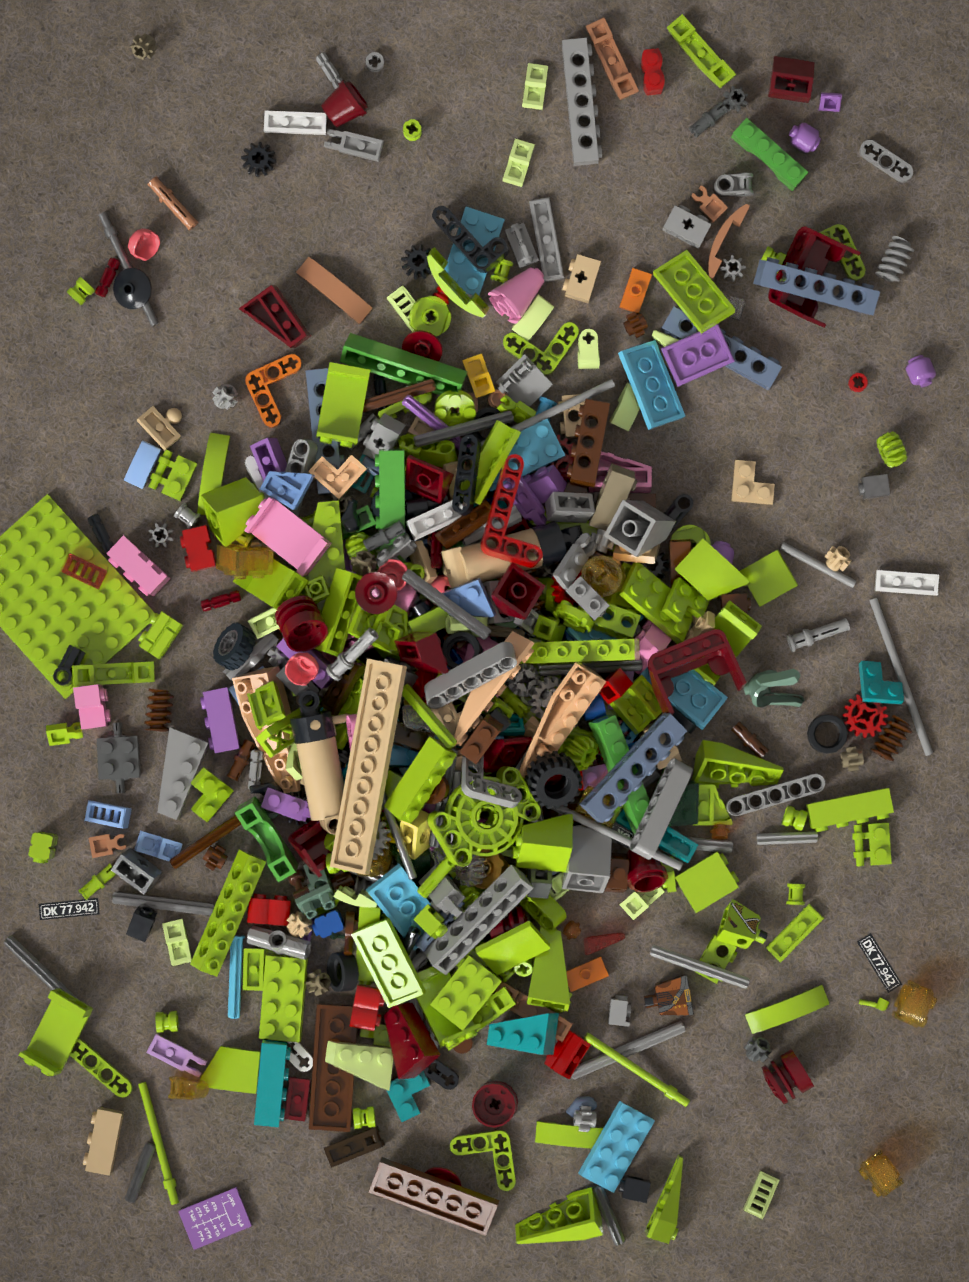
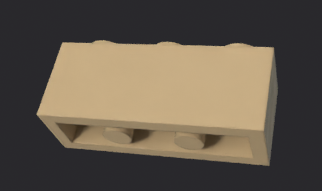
M99 1107L97 1112H93L91 1124H94L93 1132H89L87 1140L90 1149L89 1153L85 1152L83 1165H86L85 1171L109 1176L112 1174L123 1121V1111Z

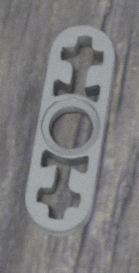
M866 140L860 146L859 152L862 158L898 182L904 183L911 179L913 175L912 166L877 142ZM864 146H873L872 151L876 154L879 150L882 152L878 156L877 161L874 160L876 155H874L873 153H869L867 155L865 153L866 149L864 148ZM889 156L892 159L891 166H883L880 161L881 158ZM896 162H898L899 164L897 168L901 170L906 168V173L909 176L904 175L902 178L899 176V170L895 169L894 172L890 170L895 166Z

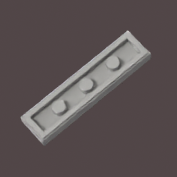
M550 198L531 200L529 205L544 282L564 279Z

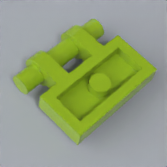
M165 450L157 461L159 464L155 473H152L150 477L152 480L148 487L156 490L159 483L163 484L164 487L161 493L181 502L198 464L179 455L175 462L170 461L173 452ZM166 466L172 468L168 479L162 477Z
M889 823L867 824L868 832L863 833L862 824L854 825L852 840H855L853 856L856 858V866H865L864 858L870 857L871 866L892 864ZM863 839H868L869 851L863 850Z

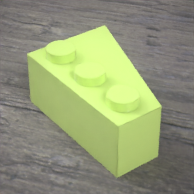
M328 1041L325 1062L377 1087L390 1090L394 1059L391 1048Z

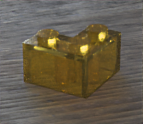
M217 544L216 569L223 571L224 575H233L235 579H246V576L264 578V575L273 574L274 551L264 546L244 547L238 544H230L224 547L223 544Z

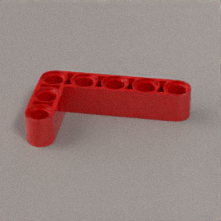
M512 454L507 457L502 465L481 541V550L488 556L532 568L542 559L543 553L540 547L505 536L524 467L523 458L517 454ZM509 462H514V463H516L517 466H518V469H517V470L511 469V468L509 467L508 463H509ZM503 482H510L512 489H506L503 486ZM498 501H504L507 504V508L501 509L497 504ZM492 521H499L502 528H495L492 525ZM487 540H493L496 543V548L488 547ZM507 546L514 547L516 554L508 553ZM527 553H534L536 555V560H530L527 557Z

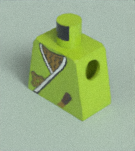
M732 899L724 909L716 940L747 949L754 940L763 944L768 933L758 928L761 919L758 914Z

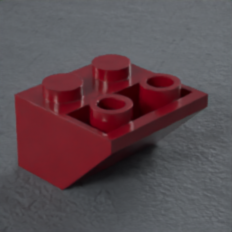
M774 56L768 97L809 103L815 62Z
M413 632L395 640L401 661L426 673L446 674L449 672L447 660L441 649V641L436 633Z

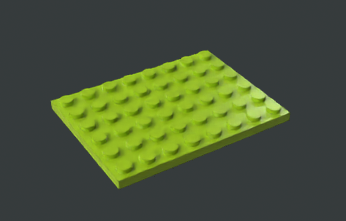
M47 494L0 536V627L64 699H67L74 693L73 688L81 686H73V683L67 687L60 686L54 681L53 674L69 645L86 653L80 665L106 664L150 625V621L156 613ZM61 672L58 677L59 681L66 682L69 678L68 672Z

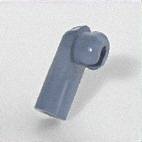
M590 1096L577 1097L565 1112L574 1118L575 1110H580L581 1105L591 1106V1111H593L597 1107V1102Z

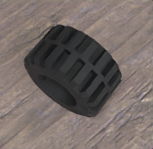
M552 751V754L545 752L544 756L538 755L536 761H531V768H527L526 773L528 775L525 776V780L533 798L540 806L543 807L545 805L547 809H551L554 806L555 809H560L561 805L566 807L568 802L572 803L575 801L574 797L580 794L578 789H582V776L569 756H566L563 752L558 754L557 751ZM558 774L563 775L558 783L551 786L545 785L550 777Z

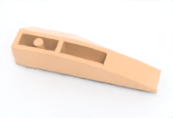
M512 631L504 641L513 644L517 665L470 692L455 729L454 738L457 740L456 745L462 746L468 738L466 732L469 728L475 729L481 721L479 715L483 711L486 713L494 704L491 701L496 694L500 696L507 686L504 685L508 678L512 680L521 669V666H519L520 662L522 661L525 664L532 655L534 643L531 640Z
M575 662L551 696L519 769L523 778L528 775L526 770L531 768V761H536L538 755L542 757L545 752L552 754V751H558L606 683L599 674L584 664Z
M279 666L263 668L233 677L232 681L242 718L258 749L263 751V759L274 781L282 788L283 793L300 791V780L296 781L286 770L287 757L291 746L272 758L268 756L256 737L269 726L262 727V730L256 727L247 697L248 693L252 694L255 692V689L274 681L279 690L285 715H289L291 711L284 683L276 676L280 671ZM282 731V738L290 740V734ZM267 740L272 749L275 750L277 742Z

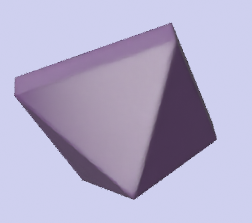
M821 92L819 111L840 112L842 94Z

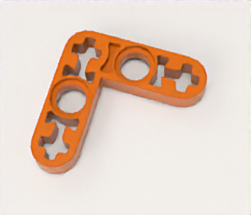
M295 354L284 356L248 373L246 376V385L265 425L270 428L277 427L281 423L282 418L268 386L297 373L301 369V359ZM291 358L293 361H298L295 364V369H292V367L285 368L287 373L283 374L279 363L283 362V366L289 364V359ZM277 367L280 371L278 377H269V368ZM254 375L256 378L260 377L261 379L258 381L260 388L265 386V390H260L256 394L253 393V391L257 390L255 385L249 384L252 380L251 377ZM261 394L268 395V404L260 405L258 397ZM271 405L274 406V408L270 409L272 414L278 416L273 424L271 421H266L269 418L267 411L264 413L261 411L262 409L269 408Z

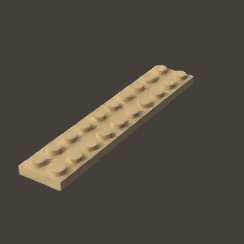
M367 659L330 867L370 875L407 666Z

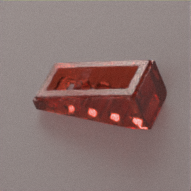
M68 553L60 570L61 573L98 590L107 574V570L71 553ZM74 560L76 561V563L72 571L70 572L68 571V569L72 561ZM80 564H83L80 575H77L76 572ZM88 567L92 568L88 578H83ZM98 571L99 574L95 583L91 582L95 572Z
M619 932L584 937L585 955L592 954L625 939V934Z

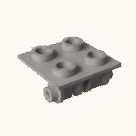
M525 354L496 381L501 393L504 394L506 392L514 402L518 403L521 401L529 407L553 385Z

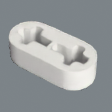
M293 1042L295 1044L293 1048L297 1054L295 1055L291 1051L289 1061L300 1071L310 1070L313 1066L312 1055L300 1043ZM298 1055L302 1058L308 1057L310 1059L308 1067L305 1065L301 1067L299 1065L301 1060L297 1057Z

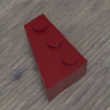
M270 285L239 308V310L247 314L290 348L298 347L311 337L275 285Z
M413 1003L395 1005L384 1015L398 1079L417 1077L441 1054Z

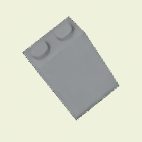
M622 500L604 537L634 556L639 557L665 541L676 521L645 501Z
M582 825L573 826V848L566 873L563 872L562 889L595 893L604 892L610 878L612 838Z

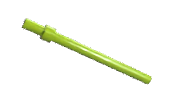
M587 1032L583 1038L585 1041L664 1092V1096L670 1100H676L685 1107L689 1104L690 1100L677 1092L678 1089L672 1085L668 1086Z
M139 1083L138 1086L164 1177L163 1185L168 1191L171 1205L179 1203L175 1189L177 1184L175 1178H172L147 1083Z

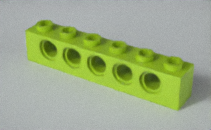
M639 639L533 642L532 649L534 652L525 664L640 660Z
M240 849L238 850L190 965L202 972L218 976L266 861Z

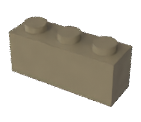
M611 463L594 503L595 513L589 519V526L604 531L608 529L622 500H630L628 495L630 491L635 490L637 484L635 471Z

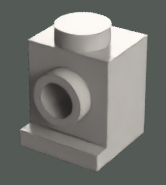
M616 995L615 998L610 999L608 1024L629 1027L630 1022L626 1021V1017H630L631 1014L628 996Z

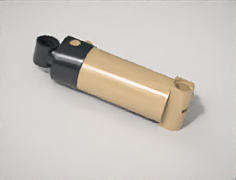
M553 521L505 536L534 544L542 550V559L535 567L529 568L516 564L524 571L561 562L566 555V550H569L583 533L581 525L560 529L557 522ZM487 540L488 547L496 548V543L493 540ZM481 542L441 551L444 561L443 573L448 577L450 589L480 578L482 583L501 578L511 563L484 554L481 550ZM507 546L508 553L516 554L514 547ZM527 553V557L530 560H536V555L534 553Z
M304 689L296 697V703L300 707L301 714L290 718L294 741L297 746L310 817L312 821L319 820L324 830L336 835L345 784L335 738L337 735L335 724L345 723L346 716L349 714L332 716L331 710L320 711L318 694L309 689ZM306 695H311L313 698V702L309 706L303 704V698ZM335 819V825L329 828V822Z

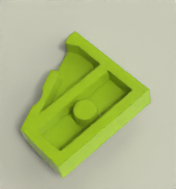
M692 783V825H732L733 822L713 783Z

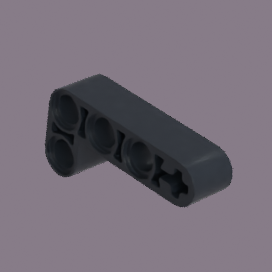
M438 206L433 210L432 217L437 226L480 273H488L508 255L509 247L504 239L500 237L493 238L482 247L446 206ZM440 214L446 216L447 220L450 222L448 223V225L443 219H440ZM454 228L461 229V233L458 236L451 235V231ZM474 243L475 247L472 251H465L466 244ZM497 244L504 245V249L500 253H496L493 250ZM481 258H487L488 264L481 267L478 265V261Z

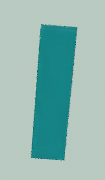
M621 807L614 822L632 831L623 807ZM668 826L658 848L688 863L698 844Z

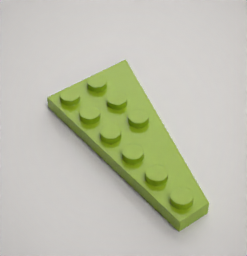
M339 500L318 502L312 528L332 544L312 571L309 572L308 576H303L308 581L324 576L328 590L330 589L336 568L345 570ZM326 599L316 604L320 611V615L322 613Z

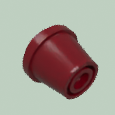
M340 81L338 83L339 86L321 104L323 111L336 127L359 116L363 117L368 113L366 101L350 81Z
M631 850L627 852L629 858L627 880L630 889L637 892H650L660 888L668 879L667 870L660 861L654 858L648 860Z

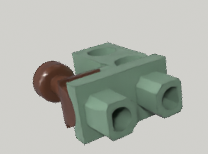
M305 864L303 867L310 884L304 885L305 875L302 870H297L296 873L288 877V880L296 888V891L293 893L296 905L303 915L305 914L308 919H311L317 915L316 909L321 906L325 910L334 908V900L337 898L334 897L335 893L327 868L320 871L321 877H317L313 872H310L309 867Z

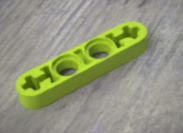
M78 1038L77 1042L80 1043L79 1049L84 1052L86 1048L89 1052L84 1054L82 1059L78 1057L81 1053L77 1050L71 1052L70 1056L116 1096L127 1097L133 1089L131 1081L85 1041ZM88 1055H94L97 1058L95 1066L92 1067L86 1064V1057ZM105 1068L111 1069L113 1072L112 1079H103L101 1075L102 1070ZM117 1075L120 1077L117 1080L120 1084H127V1093L125 1091L120 1093L118 1091L120 1087L116 1083L113 1087L110 1085Z

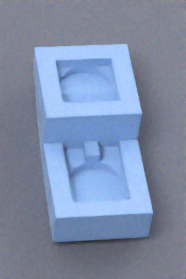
M143 440L131 462L124 481L143 489L152 468L155 466L161 449Z
M140 830L134 850L170 861L171 858L180 853L183 844Z

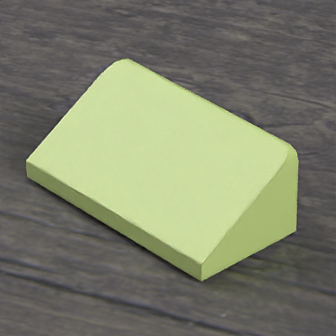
M273 607L248 620L257 639L279 629L275 621L277 610Z

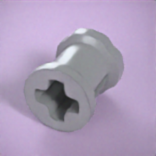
M184 502L176 511L174 517L176 519L179 518L188 525V529H191L198 522L201 514L193 512Z

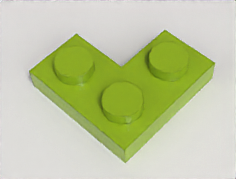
M679 577L674 580L662 612L678 623L682 621L686 610L695 618L702 617L710 601H707L693 587Z
M203 767L191 781V784L203 793L191 810L208 822L234 790Z

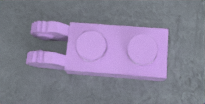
M157 1033L146 1052L181 1071H186L197 1077H200L201 1072L196 1068L188 1066L189 1060L192 1059L204 1066L207 1063L205 1059L193 1054L192 1051Z

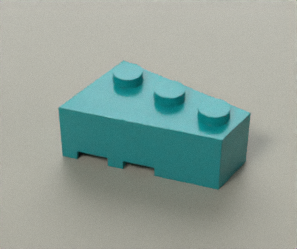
M547 1013L489 1024L487 1045L540 1055H553L559 1013Z

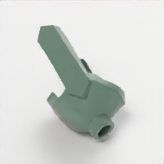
M794 668L782 672L766 670L757 673L744 686L745 695L750 694L752 703L756 707H765L767 705L800 707L805 701L803 696L798 694L771 693L772 686L793 685L799 681L801 675Z

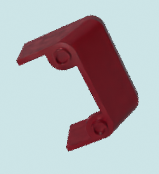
M804 226L797 231L782 265L786 266V262L799 265L798 269L805 271V268L818 270L817 275L822 276L829 260L832 262L840 261L844 257L846 250L858 256L861 252ZM779 270V272L776 275V279L778 281L783 276L781 270ZM798 275L795 279V284L797 286L800 285L802 281L800 275ZM819 280L815 282L814 289H816ZM770 288L768 294L770 302L802 319L825 328V323L814 318L818 311L817 301Z
M713 629L651 655L648 660V669L653 692L663 713H670L672 716L675 713L668 699L674 691V684L671 678L708 664L711 671L719 676L730 673L738 691L742 690L747 684L723 631Z
M335 819L329 822V828L335 824ZM310 820L307 824L293 832L288 837V840L309 869L317 877H321L320 871L326 868V856L332 852L326 849L324 845L328 832L321 827L319 820Z

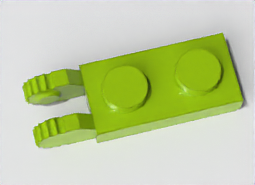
M431 392L413 398L424 406L431 402L433 395ZM400 401L379 411L378 417L380 419L385 413L396 419L398 418L397 414L403 411L407 414L411 411Z

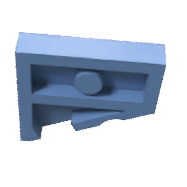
M269 471L260 490L292 510H297L315 475Z
M480 578L442 592V594L472 616L494 617L496 615Z

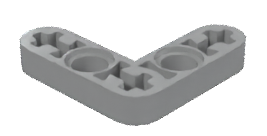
M462 755L461 788L466 796L508 808H514L522 799V794L517 788L483 779L484 755L477 764ZM468 767H474L477 773H472ZM487 789L494 790L496 795H491Z

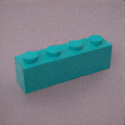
M262 1040L254 1125L279 1127L280 1121H284L285 1109H281L282 1101H286L287 1088H283L284 1080L288 1081L289 1068H285L286 1060H290L291 1048L287 1047L288 1041Z

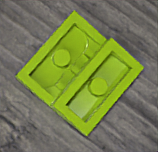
M779 550L739 571L750 581L747 586L759 607L798 586Z
M642 674L632 681V686L620 698L610 703V706L635 735L639 734L652 720L662 713L652 685Z
M244 948L243 990L263 991L266 955L288 957V955H278L274 951L265 948Z

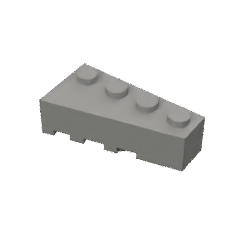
M169 727L158 813L179 820L193 786L191 781L199 772L209 747V742Z

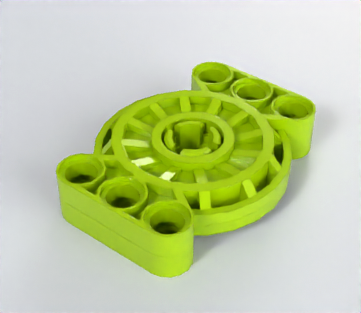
M503 766L498 769L496 778L483 776V779L509 785L517 789L520 788L522 799L516 807L508 808L468 797L463 793L460 784L450 795L445 812L433 811L429 814L427 818L428 825L452 864L465 867L471 863L472 854L492 856L505 851L515 842L517 834H520L523 820L534 822L540 818V806L533 798L518 769ZM507 771H510L512 774V777L509 781H506L505 774ZM487 789L491 795H496L494 790ZM530 806L532 814L527 817L526 809ZM481 808L487 809L489 812V818L485 823L478 822ZM441 815L443 822L440 826H437L436 818ZM451 833L453 835V841L450 844H448L446 841V837L448 834ZM482 849L490 850L489 852H480ZM462 851L464 857L458 862L457 854Z

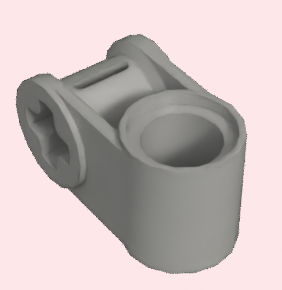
M753 173L721 175L714 183V191L719 196L754 195L751 184ZM719 182H727L729 189L722 190L719 187Z

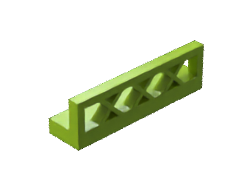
M498 420L481 447L474 503L478 505L482 503L521 434L520 431L510 428ZM465 480L461 484V490H467L470 487L469 480Z
M313 700L308 702L305 706L311 705ZM300 708L272 724L256 737L270 758L295 743L290 718L299 716L301 714ZM282 731L290 734V740L282 738ZM267 740L277 742L275 750L272 749Z

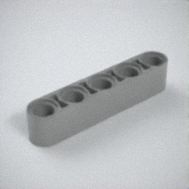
M310 439L297 440L293 444L285 472L298 473L297 466L300 464L302 467L300 473L310 474L308 471L313 467L318 451L316 442ZM304 444H306L308 448L306 453L303 452ZM302 501L300 502L297 510H292L290 508V511H292L297 516L299 515Z
M510 642L499 643L451 669L448 673L429 681L424 686L428 707L432 709L441 708L513 669L517 665L513 644Z
M675 758L669 761L631 841V851L648 860L654 856L693 771L691 767Z
M810 774L732 797L726 802L725 807L730 815L740 816L818 793L824 789L825 780L819 774ZM813 777H817L820 780V786L817 789H813L810 786V780ZM793 783H797L800 786V792L797 795H793L790 792V786ZM773 789L780 791L781 796L777 801H773L770 798V792ZM753 795H758L761 799L757 807H753L750 804V798ZM733 801H738L741 804V809L737 813L732 812L730 809V804Z

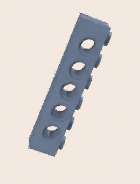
M767 257V261L759 260L753 284L874 316L880 291L873 290V285L862 283V286L854 285L855 280L847 278L839 281L836 280V275L824 273V276L817 275L818 270L805 268V271L798 269L799 265L786 262V266L780 265L779 260ZM779 270H781L783 276L778 281L776 279V273ZM798 275H800L802 281L800 285L797 286L795 284V279ZM819 280L820 288L816 291L814 284ZM835 286H838L839 293L834 296L833 289ZM854 291H857L858 298L853 301L852 294Z
M675 306L661 328V331L678 340L699 332L681 308H676ZM682 322H689L692 329L685 332L681 329L680 325ZM721 329L735 362L725 367L769 390L782 368L779 365L780 362L770 356L767 359L760 355L762 352L752 346L748 348L742 345L744 342L735 336L730 338ZM743 352L746 360L743 362L737 361L735 353ZM753 363H762L764 366L763 371L756 372L753 369Z
M328 368L305 370L312 439L318 447L315 463L323 456L338 470L345 462L344 455H340L339 447L343 446H340V442L332 441V444L319 442L320 438H316L320 418L319 409L322 407L323 396L317 394V389L322 385H326ZM326 447L334 448L335 453L332 457H325L323 455ZM317 480L319 495L332 494Z
M663 713L585 797L580 805L597 822L609 821L614 816V810L618 806L624 805L628 800L627 796L632 791L639 789L642 785L641 781L656 770V765L659 761L665 760L670 755L671 748L683 741V735L687 730L670 713ZM664 733L666 735V741L665 743L661 744L660 736ZM650 748L652 756L650 759H647L646 751ZM634 764L638 765V772L636 774H633L631 770ZM620 779H623L624 787L619 790L617 783ZM608 794L610 796V802L607 805H605L603 802V798L605 795Z

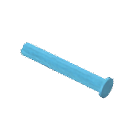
M235 935L230 946L228 1018L231 1019L240 1018L243 938H245L243 935Z

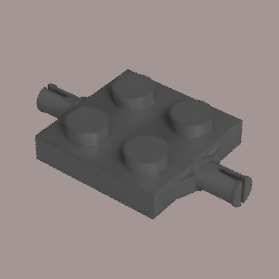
M113 723L114 735L108 738H97L99 780L110 779L116 781V793H125L124 780L141 777L139 736L128 737L122 735V723Z

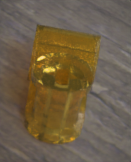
M180 1076L169 1077L171 1087L168 1098L193 1100L205 1098L208 1095L209 1086L204 1080Z

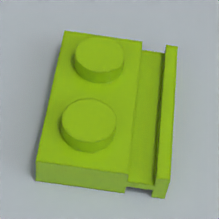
M274 681L255 689V692L252 694H247L255 725L259 730L286 717L279 690Z

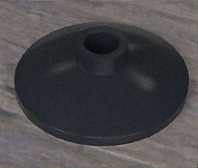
M127 268L116 276L113 292L121 306L127 309H139L149 301L152 286L150 279L143 271L137 268ZM128 285L131 287L130 293L127 290Z

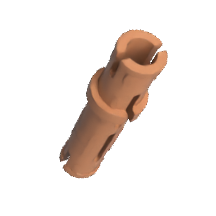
M157 176L147 184L159 197V201L161 203L164 202L189 231L198 224V221L173 195V191L168 189Z

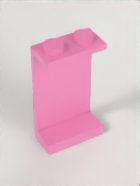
M273 497L265 498L259 504L258 508L260 510L255 516L252 515L247 520V527L244 531L252 533L289 562L302 577L308 576L309 572L312 571L332 543Z

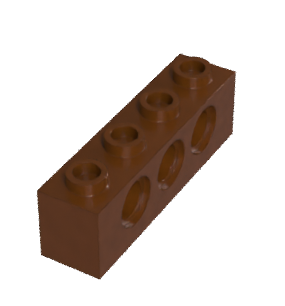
M585 399V404H580L578 417H582L581 425H576L574 437H578L577 445L573 444L571 457L575 458L573 465L569 464L567 477H571V484L595 488L610 403ZM589 419H594L597 422V425L595 427H589L586 424V421ZM590 439L594 444L591 447H585L582 441ZM581 459H587L590 465L582 467L578 462Z

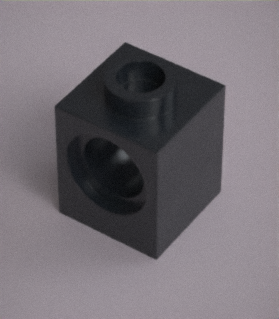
M138 906L132 916L126 935L146 942L157 913L148 907Z
M626 1175L625 1180L621 1179L618 1192H622V1198L647 1203L651 1181Z

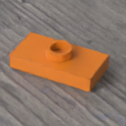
M632 268L619 308L639 314L652 274Z
M601 956L566 971L568 987L571 992L609 976Z

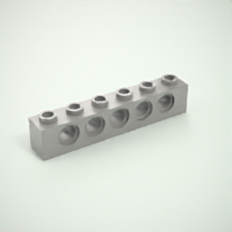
M587 38L562 40L573 165L598 164L599 158H602L601 145H597V137H600V127L595 125V117H598L597 104L593 105V97H596L595 84H591V76H594L593 64H589V56H592L591 43L587 44ZM575 57H581L584 63L578 66L572 60ZM582 77L586 83L583 86H578L574 80ZM583 97L587 99L588 104L579 106L576 101L578 98ZM581 118H587L590 124L583 127L578 121ZM588 138L592 141V144L589 147H584L580 141Z
M511 864L448 927V931L442 937H438L425 950L424 953L434 968L447 975L533 889V886L523 872Z

